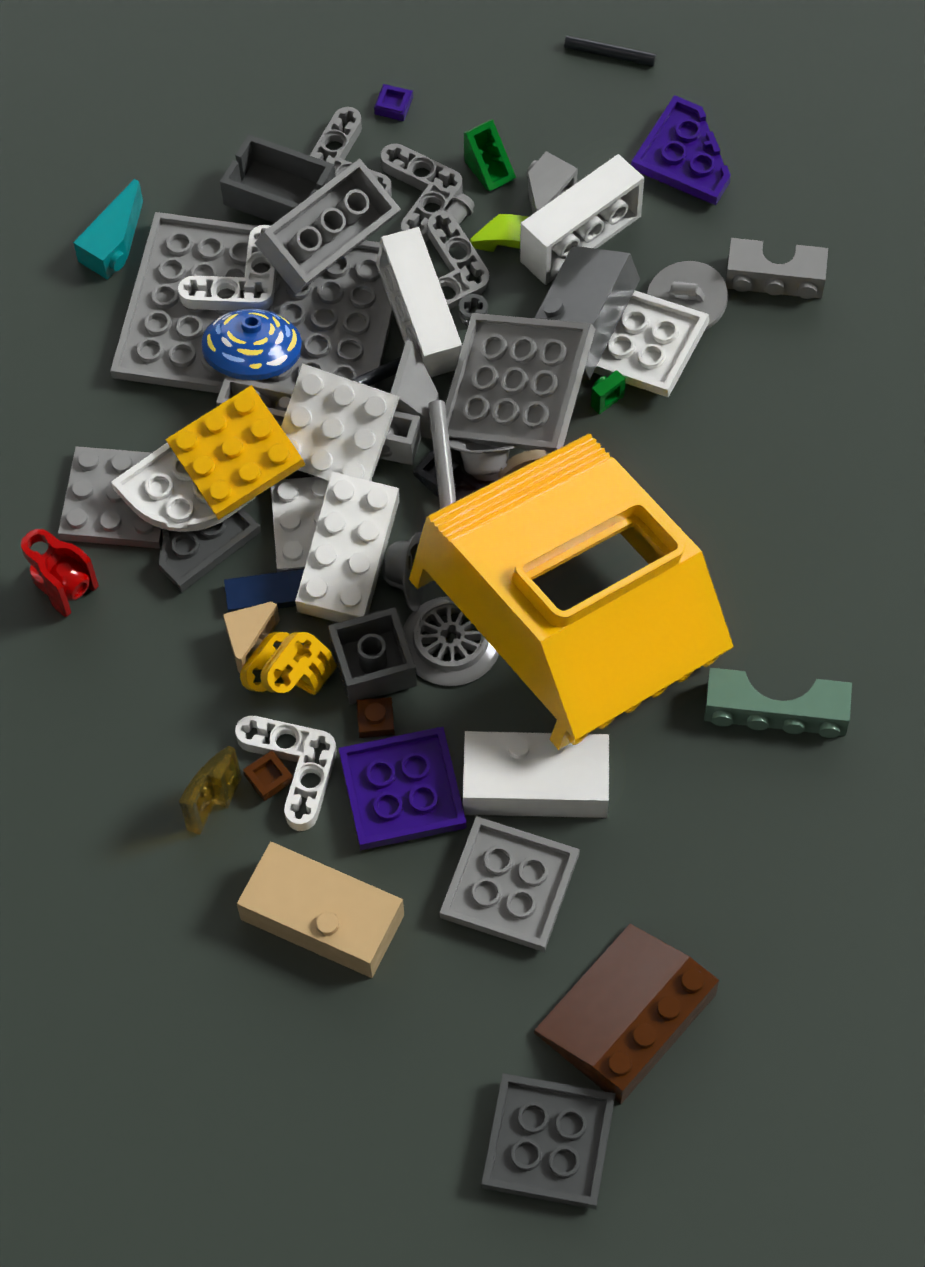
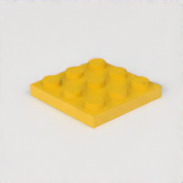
M252 385L165 439L218 520L305 466L303 458Z

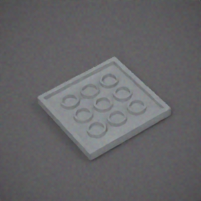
M472 313L445 405L449 439L499 447L517 446V449L546 450V452H553L563 447L596 330L591 323Z

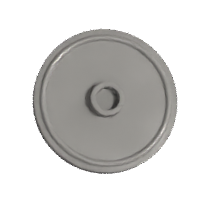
M682 261L667 266L653 278L647 290L648 295L709 314V324L705 330L711 328L719 321L725 312L728 302L726 283L720 273L713 267L697 261Z

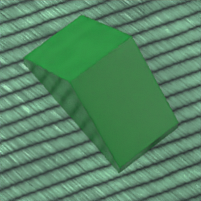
M493 119L463 133L464 161L487 191L490 192L516 179Z

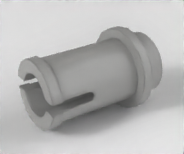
M459 194V196H454L451 199L452 204L446 210L460 224L466 216L473 214L475 204L467 195ZM438 222L437 226L446 233L448 224L446 223L445 226H442Z

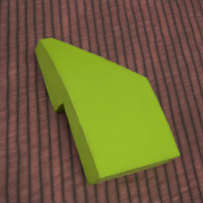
M498 214L469 241L474 249L494 252L497 245L520 249L521 222L527 219L528 216Z

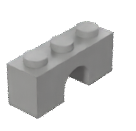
M731 238L726 287L727 289H735L740 292L754 291L770 295L782 294L800 296L805 299H822L826 280L828 248L796 245L794 257L791 261L785 264H775L768 261L763 255V241Z

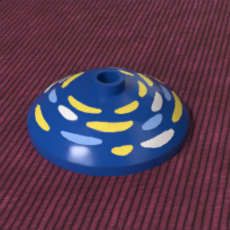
M240 309L226 313L214 320L206 328L202 336V352L208 364L226 376L242 380L268 379L286 372L298 361L302 349L301 336L297 328L284 317L263 309Z

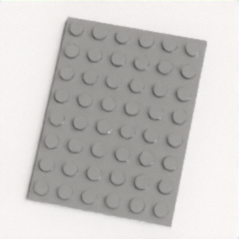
M155 212L111 366L112 378L213 393L220 392L226 375L211 367L204 358L202 336L206 328L214 320L232 311L186 308L180 302L178 286L188 276L245 277L249 235L257 227L256 225ZM365 240L297 294L294 293L277 272L274 301L267 311L284 317L297 328L302 342L301 354L298 361L286 372L272 378L253 381L294 389L302 363L350 380L382 366L393 310L376 265L380 242ZM258 263L253 267V271L257 273H264L270 269V266L266 263ZM226 288L220 290L217 296L222 299H228L235 292L232 289ZM192 289V292L189 295L194 296L196 291L198 290ZM208 289L209 295H207V297H212L211 289ZM240 290L241 298H244L243 292H245V290ZM257 292L254 298H260L263 292ZM377 383L371 385L370 387L377 388Z

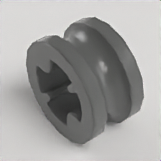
M468 294L460 300L459 318L464 325H469L471 318L469 311H471L472 307L478 308L475 313L488 314V303L481 295Z

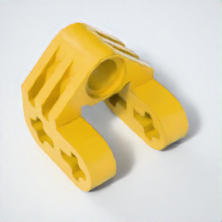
M273 632L263 639L243 665L240 671V680L242 685L249 691L264 692L268 690L273 693H286L296 685L306 692L316 695L337 668L331 651L314 635L307 632H294L291 634L287 632ZM281 643V645L276 650L273 644ZM262 669L260 674L261 682L253 683L255 675L252 673L253 670ZM280 676L284 680L283 684L275 683Z

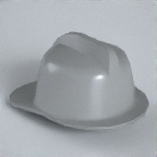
M449 439L450 448L460 451L466 472L481 481L499 480L498 473L501 467L503 470L507 466L506 462L509 460L510 449L517 447H499Z

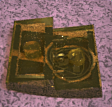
M227 746L213 756L197 772L185 789L179 804L188 831L201 835L214 804L225 808L229 807L242 778L234 747Z

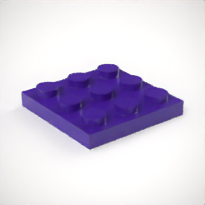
M443 726L338 748L360 850L467 828Z

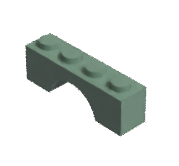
M710 667L704 721H710L718 726L746 725L754 730H765L767 728L783 729L790 734H800L802 732L819 733V735L826 738L846 736L850 722L852 683L816 679L810 690L801 697L793 700L779 701L765 697L755 690L749 682L745 671Z

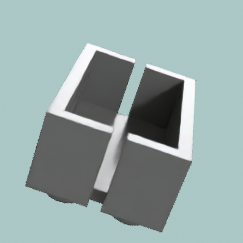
M248 134L235 155L236 161L232 160L220 180L224 205L275 223L336 177L335 165Z

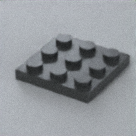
M502 1073L481 1188L596 1210L616 1093Z

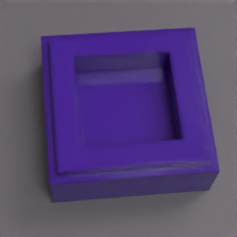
M383 84L374 106V114L404 121L413 100V90Z

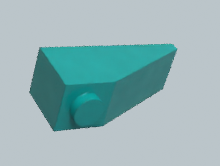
M133 179L73 242L78 262L107 280L115 271L123 268L129 256L143 204L141 187L138 180Z

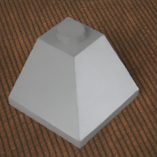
M406 340L391 389V394L400 397L395 411L420 416L421 437L431 439L428 403L439 400L438 392L414 342Z

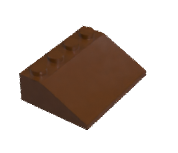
M629 924L538 1025L534 1033L602 1090L616 1093L615 1100L621 1105L716 996L719 979L690 956Z

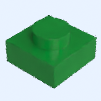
M618 370L608 377L603 376L599 378L592 387L591 407L599 415L624 397L626 378Z

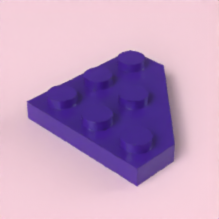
M676 95L673 96L631 161V166L639 173L713 205L718 203L730 184L731 178L727 165H724L721 158V150L714 133L710 131L706 122V114L703 107Z

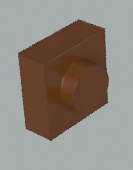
M392 697L357 700L359 738L395 735Z
M273 750L243 769L244 776L264 802L290 785L293 780L292 774Z

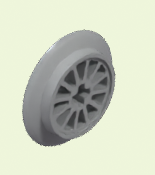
M448 596L435 598L420 605L419 610L412 612L406 620L403 631L416 666V674L434 684L458 686L473 682L485 675L495 664L499 653L479 631H471L476 627L470 621L462 625L467 617ZM451 614L459 615L456 622H452ZM447 615L448 622L444 623L439 616ZM434 621L437 626L429 624V622ZM449 633L456 634V639L453 640V643H446ZM422 644H431V645H429V646H427V647H423ZM465 649L473 651V653L469 655ZM440 651L437 657L432 656L435 652ZM450 654L451 661H443L445 655ZM454 654H459L462 660L455 661Z

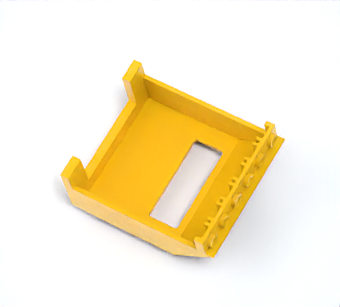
M591 434L582 436L430 514L425 519L409 580L417 589L435 581L553 714L557 721L550 741L558 750L570 743L572 745L580 743L589 732L598 727L599 729L607 727L618 715L623 712L630 713L634 711L645 699L650 696L653 698L659 696L669 685L676 681H685L696 669L701 666H710L720 655L734 647L702 551L613 457H610L609 452H605V448H601L600 443H597ZM618 533L649 564L565 611L559 610L533 582L537 577Z

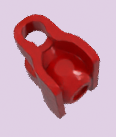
M34 529L22 538L21 548L24 557L31 564L30 574L34 584L49 596L50 602L56 611L64 617H68L71 614L68 601L80 598L88 588L95 591L99 587L91 559L79 547L72 543L58 540L44 529ZM34 543H47V551L41 555L39 552L31 550L30 548Z

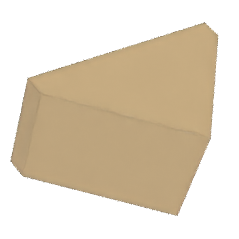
M267 602L223 614L226 631L239 673L259 644L269 633L273 632L280 621L277 604Z

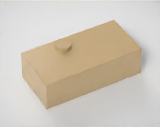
M271 841L237 902V908L242 921L370 978H373L404 917L403 899Z

